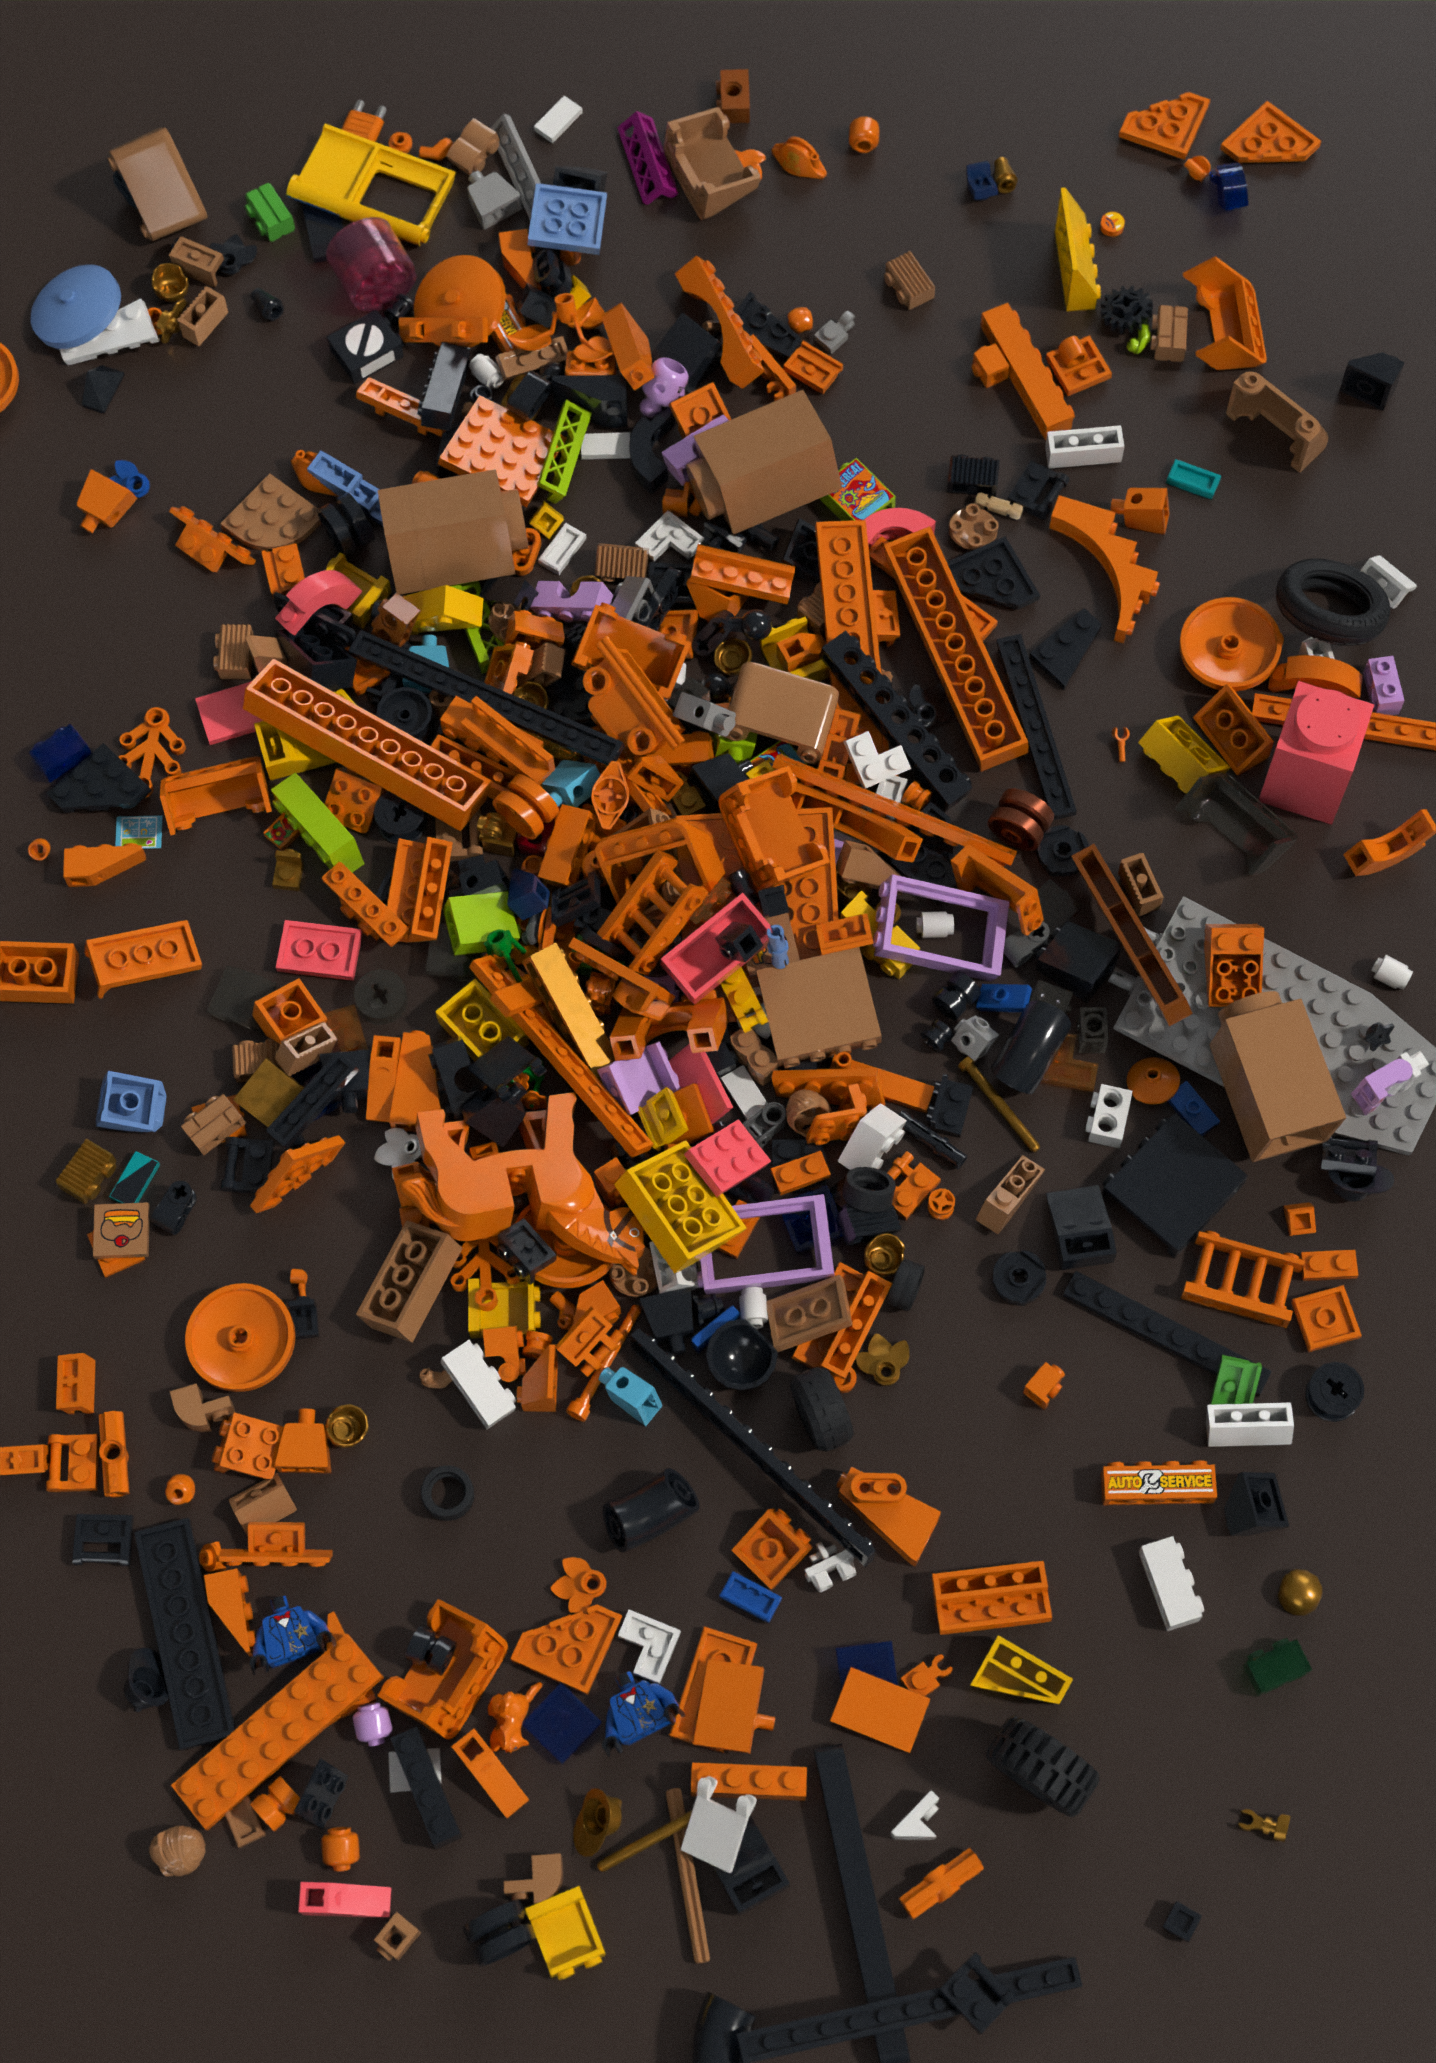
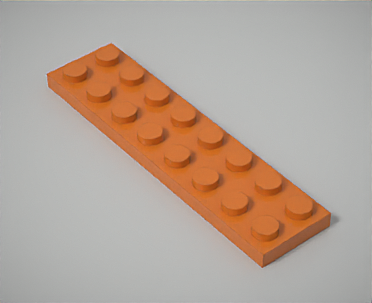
M348 1633L337 1641L336 1646L330 1647L171 1786L204 1829L209 1830L228 1811H231L243 1801V1798L251 1794L384 1678L352 1637Z

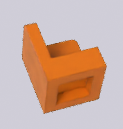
M685 481L684 490L666 489L662 500L663 515L670 511L675 516L688 517L691 497L690 482Z

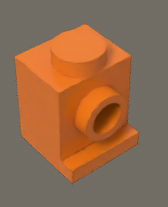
M1045 1362L1026 1384L1023 1393L1045 1410L1050 1401L1048 1397L1053 1399L1063 1386L1060 1383L1065 1373L1054 1364L1050 1366Z

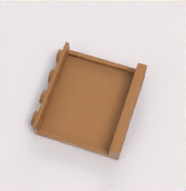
M859 947L790 962L788 965L785 964L783 969H777L773 966L756 970L778 1067L790 1068L798 1066L801 1061L808 1059L811 1062H818L824 1060L827 1055L836 1054L837 1056L839 1052L844 1051L850 1054L851 1050L861 1047L862 1050H870L877 1047V1044L882 1043V1036Z

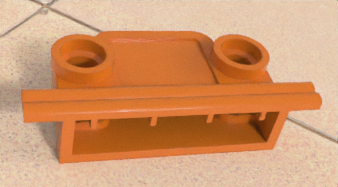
M608 636L604 637L596 644V647L605 659L597 667L588 669L583 677L584 688L588 693L594 695L588 703L589 710L592 713V720L597 726L602 727L608 736L622 741L625 745L624 748H629L636 755H653L667 743L672 750H675L685 741L681 733L686 728L677 717L672 716L674 712L629 651L617 648Z

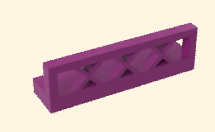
M636 111L619 125L617 129L644 204L649 205L661 194L672 199L678 194V190L654 121L651 117ZM633 125L634 131L630 138L626 130ZM640 143L641 148L637 157L634 151L636 144ZM643 162L647 163L645 175L641 174ZM653 181L655 189L648 194L649 183Z

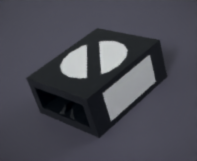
M376 309L327 336L330 352L354 385L404 357L402 350L404 342L398 333L394 334L392 332V327L387 317H382Z

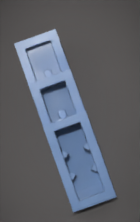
M320 451L307 468V471L336 495L341 496L346 492L350 493L364 514L383 526L377 491L380 489L364 481L362 474L325 452Z

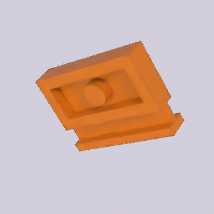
M803 341L799 349L797 348L783 365V370L821 394H824L837 378L839 372H842L843 364Z
M297 543L273 548V551H261L272 598L275 592L287 595L295 585L305 579Z

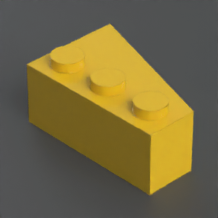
M448 585L402 596L421 610L410 635L482 626V597Z
M861 890L841 911V919L867 913L873 937L878 928V922H876L877 910L875 911L864 900L867 895ZM897 925L892 928L891 944L920 950V947ZM872 944L859 947L861 953L867 959H874L880 964L881 969L887 975H894L897 979H900L913 965L874 956L875 947Z
M998 1635L970 1686L1059 1705L1073 1679Z

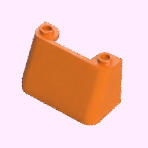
M601 602L600 606L595 604L571 665L583 671L597 667L605 658L597 649L596 644L608 636L617 648L629 651L663 699L668 701L691 645V642L686 641L687 636L675 631L672 632V635H665L618 616L614 612L616 608L603 602Z
M790 766L737 783L721 794L718 800L724 821L746 872H750L756 891L775 887L830 863L826 847L817 841L810 843L791 799V795L796 791L797 778L792 773Z
M438 1599L427 1614V1625L435 1632L437 1638L445 1636L457 1642L454 1655L446 1671L440 1676L427 1670L424 1663L420 1666L413 1663L404 1679L393 1676L386 1680L377 1697L434 1733L449 1740L459 1733L504 1660L508 1650V1643L486 1623Z

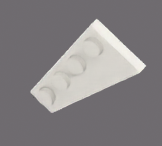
M140 298L119 309L108 327L94 339L77 347L60 349L64 362L67 365H72L97 358L99 354L117 353L118 349L140 347L141 343L148 341L151 343L159 342L146 304Z

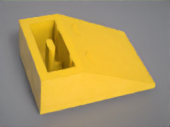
M265 721L254 723L270 781L292 775L295 772L300 773L336 763L333 759Z

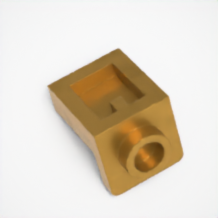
M293 849L276 850L275 857L277 862L272 883L273 888L299 891L304 868L301 853Z

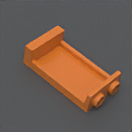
M969 844L951 860L958 890L971 892L977 886L993 898L1009 901V908L1018 914L1022 933L1026 936L1040 927L1044 918L1038 891L1035 887Z

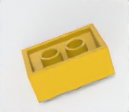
M1179 715L1156 720L1138 742L1143 747V752L1148 757L1155 759L1161 765V770L1178 783L1181 791L1189 795L1201 793L1231 768Z

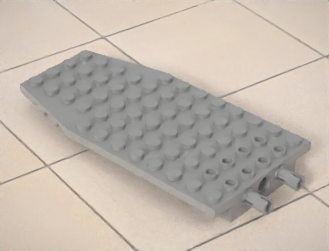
M1183 896L1163 934L1160 933L1158 935L1147 928L1145 930L1183 992L1193 1014L1169 1026L1140 976L1136 978L1115 967L1108 982L1129 991L1130 997L1113 1029L1224 1087L1209 1046L1221 1027L1218 1013L1224 1007L1208 1006L1204 955L1205 924L1236 923ZM1264 938L1262 992H1278L1282 1003L1302 999L1345 1112L1346 1119L1332 1136L1336 1137L1339 1135L1351 1140L1364 1142L1377 1140L1378 1148L1410 1156L1436 1105V1047L1370 992ZM1378 1022L1384 1026L1393 1024L1394 1029L1389 1035L1391 1042L1389 1044H1382L1375 1051H1371L1370 1043L1364 1040L1368 1028ZM1406 1051L1409 1056L1420 1051L1429 1065L1421 1070L1422 1074L1404 1092L1401 1093L1399 1090L1395 1095L1387 1096L1373 1112L1365 1116L1351 1095L1353 1090L1364 1077L1396 1060Z

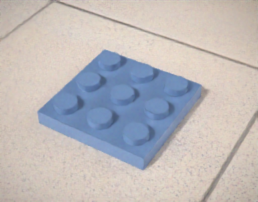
M536 183L528 245L599 255L607 193Z

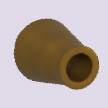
M1005 157L997 158L994 161V181L1001 193L1012 192L1016 188L1017 176Z

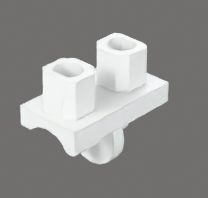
M822 1542L816 1544L818 1552L809 1556L812 1563L820 1560L822 1562L805 1569V1577L808 1583L812 1581L819 1593L833 1586L828 1573L837 1569L842 1581L856 1575L853 1563L854 1557L847 1550L829 1557L838 1552L834 1544L825 1548Z

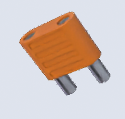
M357 100L354 109L349 111L341 130L376 142L384 124L382 119L386 108L379 106L376 115H370L361 112L364 107V101L361 100L360 102V100Z

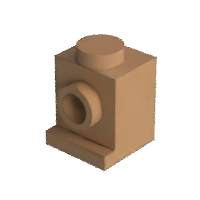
M396 1912L374 1939L380 1945L376 1950L389 1961L392 1957L399 1961L416 1938L420 1936L421 1932ZM396 1934L402 1936V1942L399 1945L392 1943V1937Z

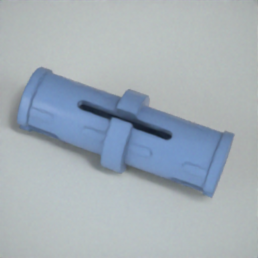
M772 925L770 926L771 930L767 929L769 939L767 949L772 956V965L777 969H783L785 964H789L787 956L789 946L784 938L782 926Z

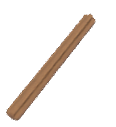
M680 1788L667 1790L666 1796L670 1820L673 1821L685 1814ZM687 1827L674 1833L673 1837L694 1960L696 1964L709 1962L710 1955L693 1856L681 1850Z

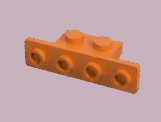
M181 506V508H170L169 512L187 524L175 546L212 572H218L228 553L243 564H255L256 560L249 556L251 554L249 550L239 545L237 547L231 543L232 539L229 536L213 531V526L210 523L193 517L195 513L184 506Z
M338 862L322 876L323 882L339 896L342 913L348 919L354 918L359 923L357 925L358 928L362 929L365 936L371 935L376 941L381 937L390 947H393L409 933V928L342 862Z
M249 1522L248 1549H222L218 1555V1561L225 1562L229 1566L241 1565L242 1562H253L255 1566H266L270 1562H281L282 1566L309 1563V1566L319 1567L330 1562L333 1550H305V1522Z

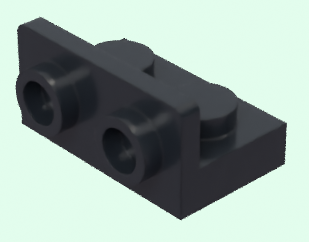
M943 1074L941 1082L936 1081L933 1096L937 1097L935 1106H929L926 1118L927 1121H931L930 1129L932 1131L958 1138L961 1137L973 1086L948 1080V1075Z
M524 1218L498 1234L497 1251L504 1261L508 1260L513 1265L516 1275L520 1279L524 1278L529 1285L535 1282L536 1273L557 1260L556 1253Z

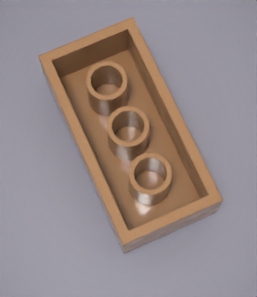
M406 1221L356 1315L372 1329L413 1343L463 1248L446 1233Z

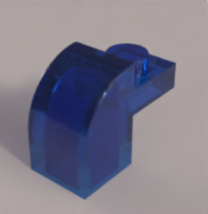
M1239 163L1218 165L1215 167L1216 169L1210 171L1209 178L1217 186L1218 205L1225 211L1249 206L1246 178Z

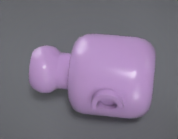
M657 359L652 364L655 378L642 386L647 398L641 401L640 411L649 418H653L656 413L662 412V406L669 407L668 404L679 399L680 396H685L688 373L683 365L673 359Z

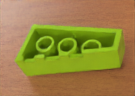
M296 772L271 789L275 799L272 801L274 807L280 814L284 812L287 815L286 819L292 828L299 830L307 845L315 850L318 857L329 869L333 868L338 862H342L353 873L364 865L354 837Z

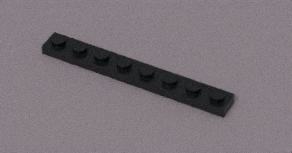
M1017 634L999 638L996 641V645L1022 729L1028 740V748L1045 803L1052 809L1054 820L1075 816L1077 810L1022 635Z
M1075 1271L1063 1294V1297L1216 1376L1222 1355L1249 1360L1078 1271ZM1263 1366L1255 1393L1257 1397L1260 1396L1272 1373L1271 1370Z

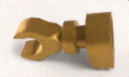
M1250 1809L1241 1811V1814L1249 1815L1253 1819V1823L1250 1825L1238 1823L1242 1830H1263V1834L1267 1835L1271 1832L1274 1833V1840L1285 1842L1291 1816L1281 1814L1278 1817V1821L1274 1822L1271 1817L1266 1816V1819Z

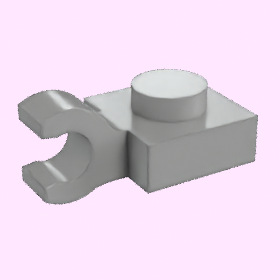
M846 311L837 323L830 320L814 334V340L832 354L848 340L846 332L855 325V322L852 321L855 316Z

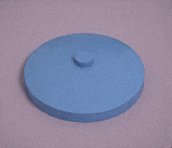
M82 265L62 272L42 289L33 304L31 325L34 332L43 343L58 349L73 348L89 342L103 332L115 317L121 301L120 286L108 270L97 265Z

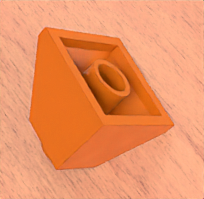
M690 578L686 582L699 616L706 619L707 623L722 610L730 611L736 616L748 598V595L692 583ZM721 622L718 627H722L725 624Z
M549 1345L524 1375L522 1386L517 1387V1403H521L523 1411L556 1412L558 1356L555 1345Z

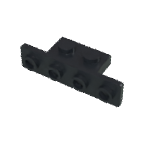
M279 592L273 594L275 608L280 612L290 599ZM328 604L318 609L303 625L317 630L323 636L327 635L344 646L351 647L356 638L355 631L348 627L354 620L352 613L334 604Z

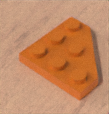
M1187 92L1181 94L1178 99L1150 105L1149 109L1137 112V110L1127 114L1120 129L1119 137L1185 160L1208 110L1211 99Z
M1266 101L1221 143L1220 150L1237 163L1295 162L1307 160L1320 147L1321 140Z
M337 1135L331 1138L325 1137L313 1144L307 1143L295 1150L288 1149L280 1156V1163L267 1175L268 1180L256 1191V1197L250 1207L255 1213L275 1207L282 1201L281 1197L286 1195L292 1188L296 1190L312 1177L310 1173L316 1171L321 1165L325 1167L332 1162L344 1146L345 1141Z
M597 1604L588 1607L579 1613L565 1616L540 1628L522 1633L510 1659L521 1666L588 1695L623 1616Z

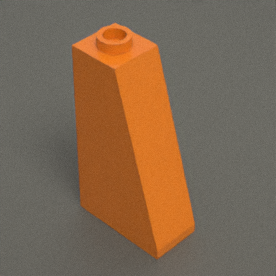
M619 303L601 315L620 372L635 391L655 378L652 370L653 363L649 339L623 304Z
M418 1030L411 1031L410 1033L403 1032L389 1120L391 1128H402L406 1132L417 1133L415 1128L417 1112L442 1109L439 1087L436 1081V1069H432L428 1054L433 1053L431 1049L432 1043L430 1035H426L425 1032Z
M853 1467L850 1468L848 1474L843 1472L836 1487L840 1488L838 1497L908 1563L916 1566L940 1519L941 1511L907 1494L897 1503L859 1502L851 1494V1482L856 1475L863 1472ZM861 1485L859 1490L862 1493H867L870 1488L867 1485ZM891 1486L887 1488L891 1494H895L898 1491Z

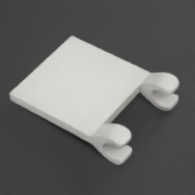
M707 1776L706 1778H701L698 1782L697 1798L681 1850L731 1873L748 1818L756 1804V1798L750 1794L740 1796L737 1800L736 1811L710 1800L716 1788L717 1780Z

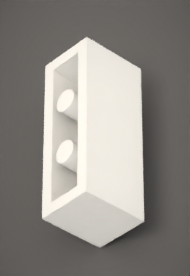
M1121 425L1047 432L1045 450L1048 468L1121 462L1124 451Z
M468 1340L442 1357L440 1363L485 1428L489 1429L514 1412L516 1399L508 1388L505 1390L498 1382L501 1378L493 1366L488 1367L484 1362L485 1354L477 1343L473 1345Z
M1291 1403L1207 1405L1206 1431L1208 1447L1292 1445L1294 1422Z
M1172 1536L1141 1546L1138 1552L1166 1630L1170 1631L1199 1622L1202 1618L1201 1613L1204 1612L1201 1598L1195 1596L1193 1592L1194 1579L1189 1569L1185 1570L1182 1559L1185 1556L1181 1544L1175 1543Z

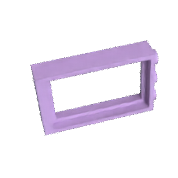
M893 874L881 883L879 888L881 905L876 912L878 928L873 936L874 944H872L875 947L874 956L950 973L960 971L969 977L990 982L1001 976L1009 901ZM897 891L987 911L982 964L891 944Z
M824 1194L732 1206L740 1219L810 1210L817 1267L715 1280L711 1252L699 1260L701 1261L702 1271L697 1272L699 1288H704L706 1295L736 1292L748 1287L768 1288L823 1281L834 1277Z

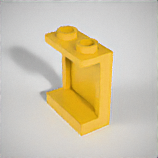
M340 552L336 558H332L329 561L326 570H334L344 574L362 590L361 594L346 611L352 613L354 619L352 623L364 629L371 620V612L376 600L383 601L392 593L390 582L383 576H380L378 580L347 562L345 555Z
M479 1278L468 1279V1332L471 1339L483 1338L484 1328L517 1325L518 1331H523V1337H526L528 1331H536V1328L541 1327L540 1311L535 1312V1302H540V1285H535V1282L531 1285L527 1282H519L514 1285L508 1282L492 1283V1288L498 1297V1304L492 1311L487 1312L480 1310L475 1301V1294L481 1289ZM486 1300L484 1303H489L492 1300Z
M580 1886L525 1908L552 1978L557 1976L559 1980L574 1975V1969L579 1966L585 1965L586 1969L602 1963L601 1957L605 1956L606 1953Z

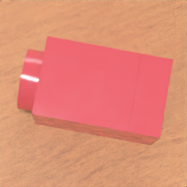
M1298 681L1258 802L1332 825L1352 776L1375 704L1349 697L1339 691L1323 689Z

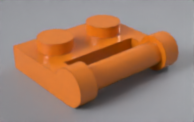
M97 1434L49 1435L48 1445L51 1446L49 1481L46 1482V1491H97L99 1436ZM62 1446H69L68 1481H60Z

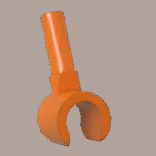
M1114 727L1112 736L1118 740L1119 762H1125V740L1129 738L1130 732L1124 727V735L1119 738L1117 735L1118 729Z
M292 1269L290 1283L299 1284V1296H306L307 1273L302 1269Z

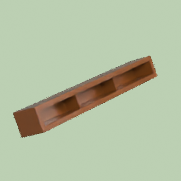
M1095 844L1072 855L1071 857L1081 877L1167 1024L1171 1026L1192 1015L1193 1013L1187 999Z

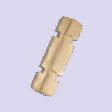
M981 492L977 494L975 504L982 509L987 507L989 511L1004 516L1009 514V517L1019 519L1022 515V505L1015 503L1011 505L1009 501L994 496L989 498L987 494Z

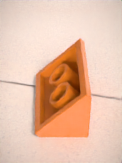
M1226 684L1193 716L1194 720L1236 775L1244 773L1269 758L1274 741L1230 684Z

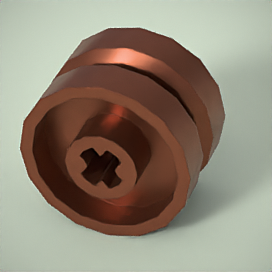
M1011 788L1004 791L998 802V807L993 810L988 819V827L992 833L1006 844L1020 850L1034 851L1043 839V832L1047 831L1052 824L1054 813L1037 796L1024 790Z

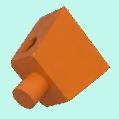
M91 469L77 501V507L86 514L80 526L92 534L100 522L110 528L114 527L133 505L137 497L129 489Z
M1129 488L1125 500L1112 499L1111 511L1124 515L1125 526L1128 528L1165 535L1169 518L1167 488Z
M299 1409L298 1423H286L284 1425L275 1462L278 1472L331 1473L329 1444L325 1433L326 1427L324 1424L315 1423V1410Z

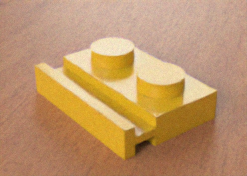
M665 1087L647 1100L645 1106L638 1107V1113L648 1138L654 1144L652 1148L658 1152L662 1150L661 1146L664 1144L669 1145L689 1130L674 1093L668 1087Z

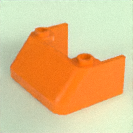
M1216 256L1183 272V277L1197 288L1196 299L1198 303L1210 311L1215 341L1196 351V356L1216 370L1252 368L1266 363L1267 358L1256 294L1249 280Z
M249 757L172 775L161 780L160 799L170 835L176 834V828L177 830L191 828L196 818L245 806L246 809L252 810L253 813L265 810L267 813L272 812L261 757Z
M673 818L605 837L596 845L595 854L617 904L634 882L631 874L638 873L643 868L645 862L643 856L653 854L657 850L664 851L686 845L690 851L705 889L711 891L726 873L710 836L705 831L681 818Z

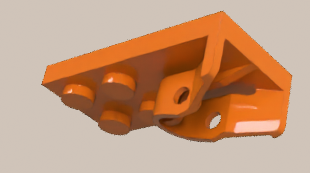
M188 920L86 940L84 953L87 958H90L98 984L97 995L99 999H102L104 994L114 987L201 970L202 962Z
M573 937L568 947L576 951L574 954L576 958L592 968L603 972V974L615 981H618L619 977L622 978L612 996L624 1008L629 1009L632 1013L656 1021H661L676 996L660 985Z

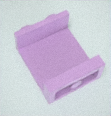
M660 1041L647 1045L640 1059L614 1061L597 1070L604 1087L628 1115L639 1111V1106H645L647 1100L665 1087L671 1089L673 1093L681 1089L679 1078L672 1070L668 1061L667 1051L662 1047Z

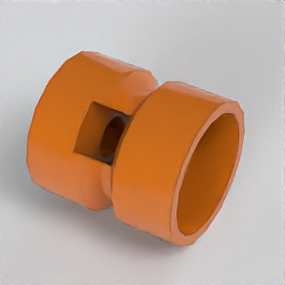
M281 1776L268 1786L269 1795H259L250 1803L252 1808L274 1832L284 1824L286 1813L292 1815L295 1813L294 1810L300 1800V1797Z

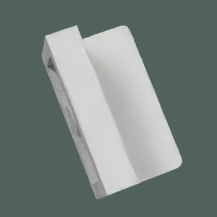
M1380 555L1369 558L1361 569V572H1365L1380 584L1388 596L1390 607L1393 609L1397 608L1408 592L1415 590L1417 587L1414 582Z

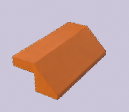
M427 837L425 843L398 839L386 906L409 928V933L400 942L409 943L437 939L453 842Z
M839 1262L834 1270V1275H840L844 1279L853 1325L797 1345L791 1358L810 1369L815 1367L825 1368L830 1372L831 1376L845 1379L892 1283L870 1271L863 1275Z

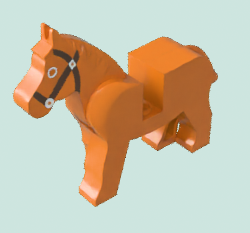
M575 1092L549 1095L546 1110L526 1112L518 1129L527 1150L498 1153L477 1161H473L464 1151L470 1127L465 1123V1120L444 1123V1109L417 1112L415 1128L422 1159L435 1180L436 1190L433 1184L426 1178L419 1177L403 1181L400 1184V1192L412 1201L423 1215L436 1222L442 1232L448 1234L451 1238L459 1241H472L497 1236L511 1227L514 1211L512 1196H518L527 1192L535 1228L552 1231L566 1244L584 1254L605 1262L621 1264L627 1271L636 1276L639 1266L638 1259L643 1256L645 1249L643 1236L646 1234V1231L629 1207H621L613 1211L605 1210L590 1174L574 1156V1123L572 1115L574 1114L577 1100Z

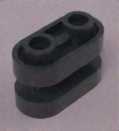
M549 248L543 249L533 261L535 280L542 287H547L548 293L554 298L563 293L570 294L572 290L570 268L562 260H558L557 255Z

